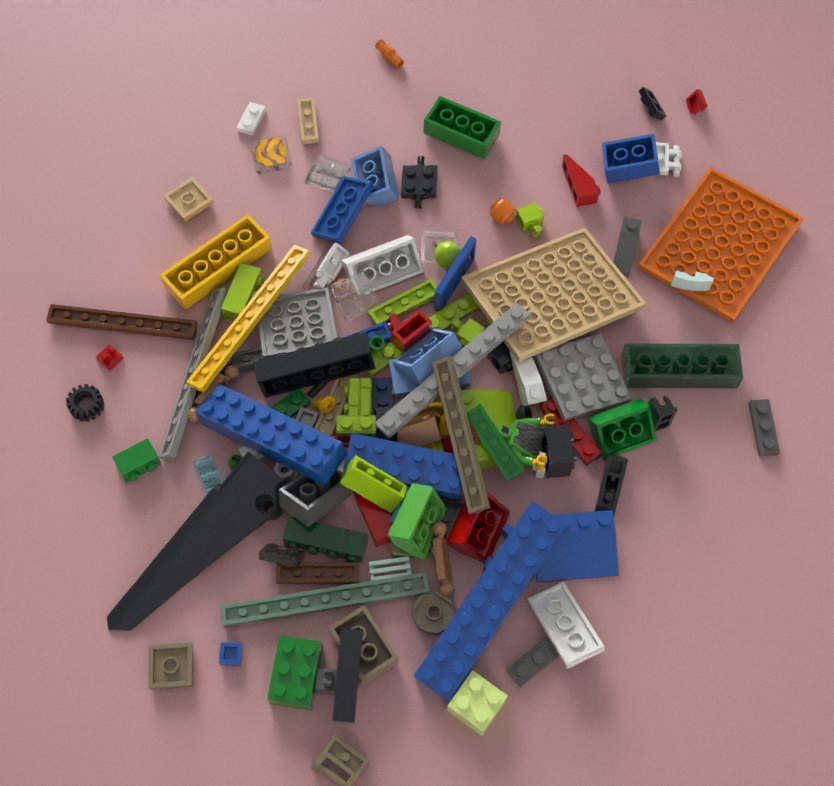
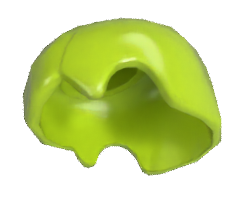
M451 241L440 243L434 252L437 264L441 268L449 270L461 252V248Z

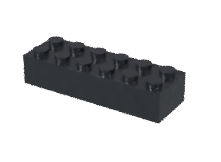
M357 332L344 338L338 337L333 341L325 343L319 342L314 346L306 348L300 347L295 351L282 352L276 356L263 357L253 362L256 380L265 398L376 369L366 332Z

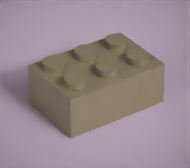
M365 605L328 627L329 633L338 648L340 645L341 629L363 630L359 681L363 687L399 664V657Z

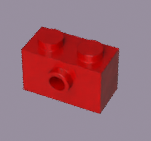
M419 309L391 331V343L404 353L432 330V321Z

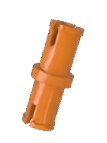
M382 39L376 42L375 48L384 55L386 60H389L397 69L403 66L404 60L396 54L393 48H390Z

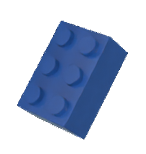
M655 134L602 143L607 184L660 175Z

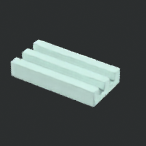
M409 556L369 562L371 581L412 574ZM406 563V565H399V566H392V567H385V568H377V569H374V567H381V566H388V565H396V564ZM407 570L406 573L374 576V574Z

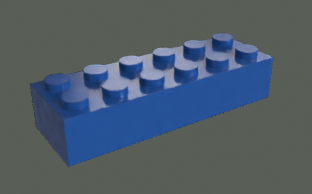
M355 433L351 434L343 470L356 455L406 484L408 487H411L412 483L434 487L439 497H447L456 501L461 500L463 487L455 454Z

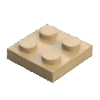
M193 177L163 195L166 202L184 222L214 204L213 199Z

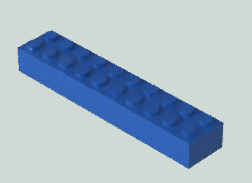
M532 501L414 674L415 679L450 703L566 531L567 523Z

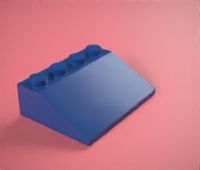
M612 510L555 515L567 523V529L536 574L537 583L619 575L616 530Z

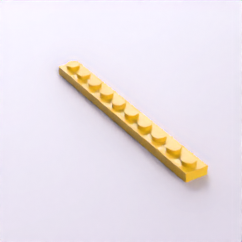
M296 245L290 249L187 380L188 386L203 393L206 391L309 258V250Z

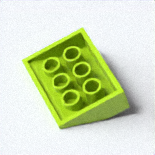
M483 389L461 391L466 412L481 404L497 429L500 425L508 427L517 420L510 391ZM477 435L478 443L475 445L480 468L498 467Z

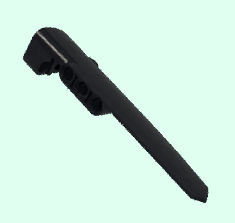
M247 452L222 484L219 483L210 490L107 616L108 630H132L269 519H278L282 514L279 502V489L288 483L258 458ZM274 505L273 510L268 512L269 507Z

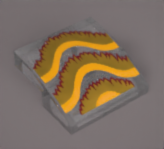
M284 135L265 138L249 144L255 171L258 175L273 168L279 171L293 165Z

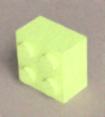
M472 670L448 704L447 711L483 736L505 704L508 695Z

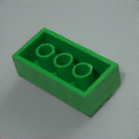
M439 96L424 119L423 133L485 159L500 135L501 121Z

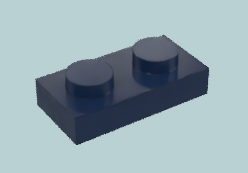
M391 377L372 378L374 415H376V408L393 407Z

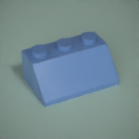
M383 146L351 159L354 178L372 182L374 185L364 204L385 205L399 199L392 158Z
M434 328L395 359L393 364L412 383L420 385L434 373L433 362L447 356L453 357L462 349V346L454 332Z

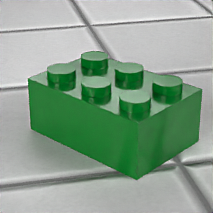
M279 635L267 697L269 704L312 710L317 668L320 667L323 650L321 641Z

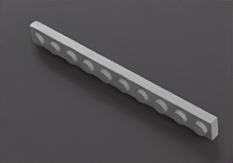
M223 287L211 291L159 453V458L163 460L176 458L179 453L181 438L185 434V426L188 421L187 413L196 399L195 394L197 391L188 386L187 380L211 350V343L217 332L216 327L222 316L221 307L228 292Z
M518 303L514 304L455 354L453 360L458 379L530 319V313ZM435 372L375 422V426L388 439L440 395Z

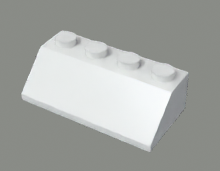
M409 235L341 260L346 276L351 282V287L357 298L424 272L415 240Z

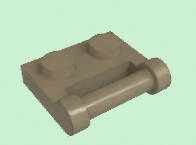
M334 735L313 763L311 769L315 772L319 771L337 786H353L370 761L338 736ZM328 758L349 774L350 778L345 781L323 763Z

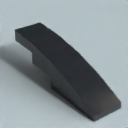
M341 629L333 721L355 723L363 630Z

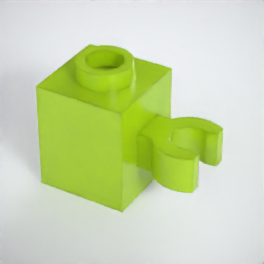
M535 202L517 209L515 220L521 231L525 233L531 230L534 238L542 236L540 232L543 231L541 226L545 217L542 208H539Z
M454 318L450 323L452 325L450 329L457 333L456 337L462 348L485 330V327L471 318L465 324H462L457 318Z

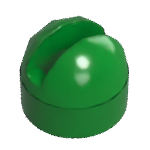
M380 336L372 337L369 341L371 350L377 353L381 352L385 346L384 339ZM374 342H377L379 348H376Z
M232 455L228 461L229 468L233 470L237 465L233 460L240 462L242 457L240 455Z

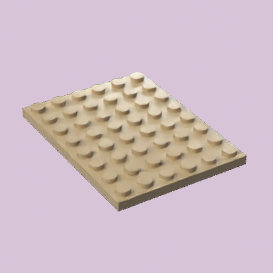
M586 228L461 277L462 284L491 324L516 303L530 313V319L504 340V343L518 362L644 309L646 305L645 301Z

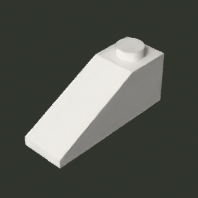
M509 351L521 404L530 406L547 401L543 382L533 357L518 362L512 352Z

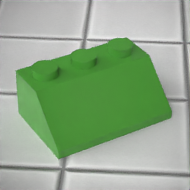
M412 483L409 491L406 492L403 504L399 508L395 521L388 533L395 546L420 560L425 559L434 539V535L431 533L432 524L436 521H442L447 510L434 487Z

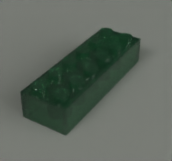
M625 343L621 353L623 380L627 388H738L743 380L739 344Z

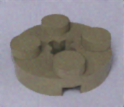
M440 592L421 595L413 607V619L417 627L428 634H441L454 617L452 601L448 597L442 596ZM430 609H438L437 614L439 616H434L433 618L430 617V613L428 611Z

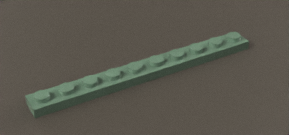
M426 572L224 604L221 605L223 627H230L420 596L429 593Z

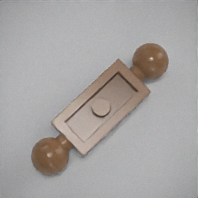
M234 365L228 366L224 372L225 376L219 373L206 391L199 394L195 400L197 406L188 410V421L192 423L200 421L195 411L218 383L229 389L232 387L229 381L236 380L239 377L240 371L238 367Z
M436 521L431 526V533L436 537V539H433L432 554L436 561L434 572L442 583L439 586L438 592L444 597L451 598L455 593V588L450 583V580L453 579L449 548L446 543L447 539H444L447 526L441 521Z

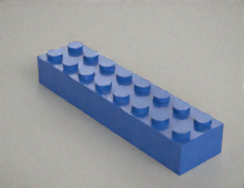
M219 383L195 411L203 426L324 486L347 456L341 441Z

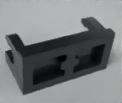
M665 395L663 396L665 405H660L656 397L650 398L648 405L651 407L655 432L669 427L677 412V408L673 407L670 399Z

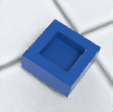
M221 642L219 665L241 666L243 644Z

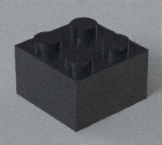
M569 424L546 426L544 428L541 446L542 452L546 453L548 458L547 463H545L547 478L570 476L572 469L575 468L574 462L577 461V452L572 447L574 435L573 431L569 430Z

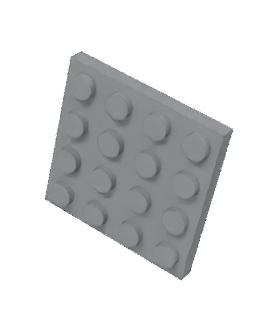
M328 287L279 295L258 322L263 357L269 358L282 352L288 353L300 347L306 348L314 346L319 342L325 343L337 338Z
M602 334L561 344L534 356L563 421L625 404L632 400L631 394Z

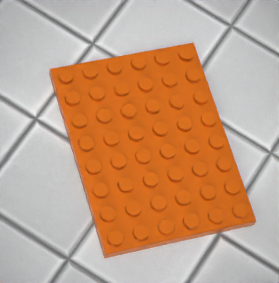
M710 167L643 257L638 268L733 323L804 218ZM676 271L685 272L693 277L696 272H700L714 278L708 291H689L671 286Z

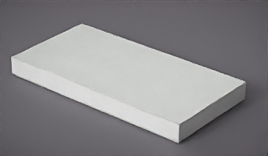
M564 581L527 598L529 606L567 669L605 651V646Z

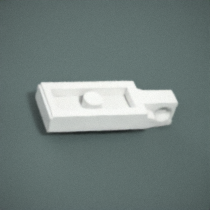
M337 242L332 245L316 271L315 276L318 278L313 285L316 289L323 288L325 284L329 285L334 281L343 266L341 260L348 258L350 254Z

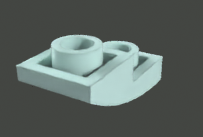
M676 271L671 286L689 291H708L714 278L700 272H696L693 277L685 272Z

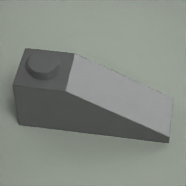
M624 217L613 261L620 272L628 277L642 220Z

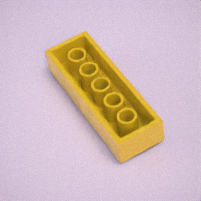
M247 214L160 274L163 286L184 310H187L211 293V291L234 277L240 263L251 265L272 250L271 238Z

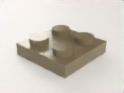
M192 642L149 646L148 688L150 690L193 687Z

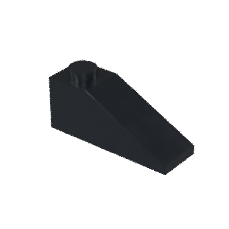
M607 453L595 511L612 510L614 518L628 462L627 457Z

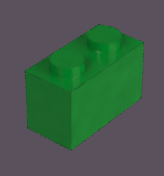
M148 438L112 456L126 483L137 480L146 472L156 470L162 464Z

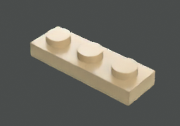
M314 98L297 99L302 144L319 143Z

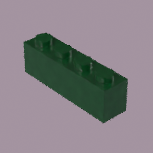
M290 516L282 538L284 545L291 550H298L299 548L313 555L321 553L331 559L343 558L347 562L363 563L368 544L367 533L317 522L307 527L295 517Z

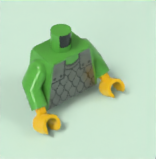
M553 414L545 415L544 419L540 417L518 419L508 427L503 425L498 427L499 432L521 465L527 467L536 465L538 470L545 469V463H547L548 458L545 455H539L544 428L541 426H554L555 422H548V420L555 419Z

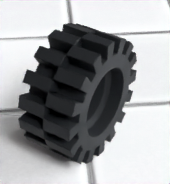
M84 384V387L78 385L79 389L77 390L74 387L72 389L73 393L69 392V398L66 397V406L71 415L76 420L78 418L82 422L83 419L88 422L90 417L92 420L96 419L94 416L96 414L100 416L99 410L103 411L104 407L102 405H104V401L99 390L95 389L93 385L89 387L88 384ZM87 397L92 399L90 406L86 408L78 407V403L82 399Z

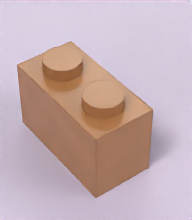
M435 412L421 413L398 430L400 441L404 444L421 446L441 440V432Z

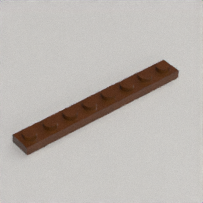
M56 304L50 305L46 318L48 324L194 340L198 325L197 320Z

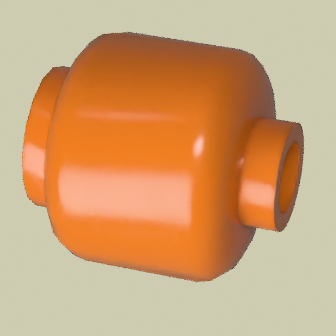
M499 198L490 207V216L499 225L505 223L509 225L516 218L514 216L516 208L507 199L501 200Z

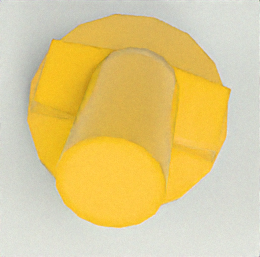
M332 396L320 397L312 401L311 405L313 408L318 407L321 413H328L334 408L335 399Z

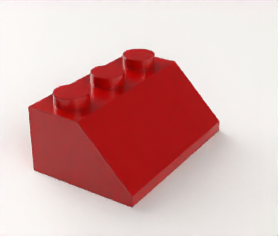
M487 491L490 508L475 514H469L465 500L446 541L457 552L482 563L492 555L502 528L510 514V510Z

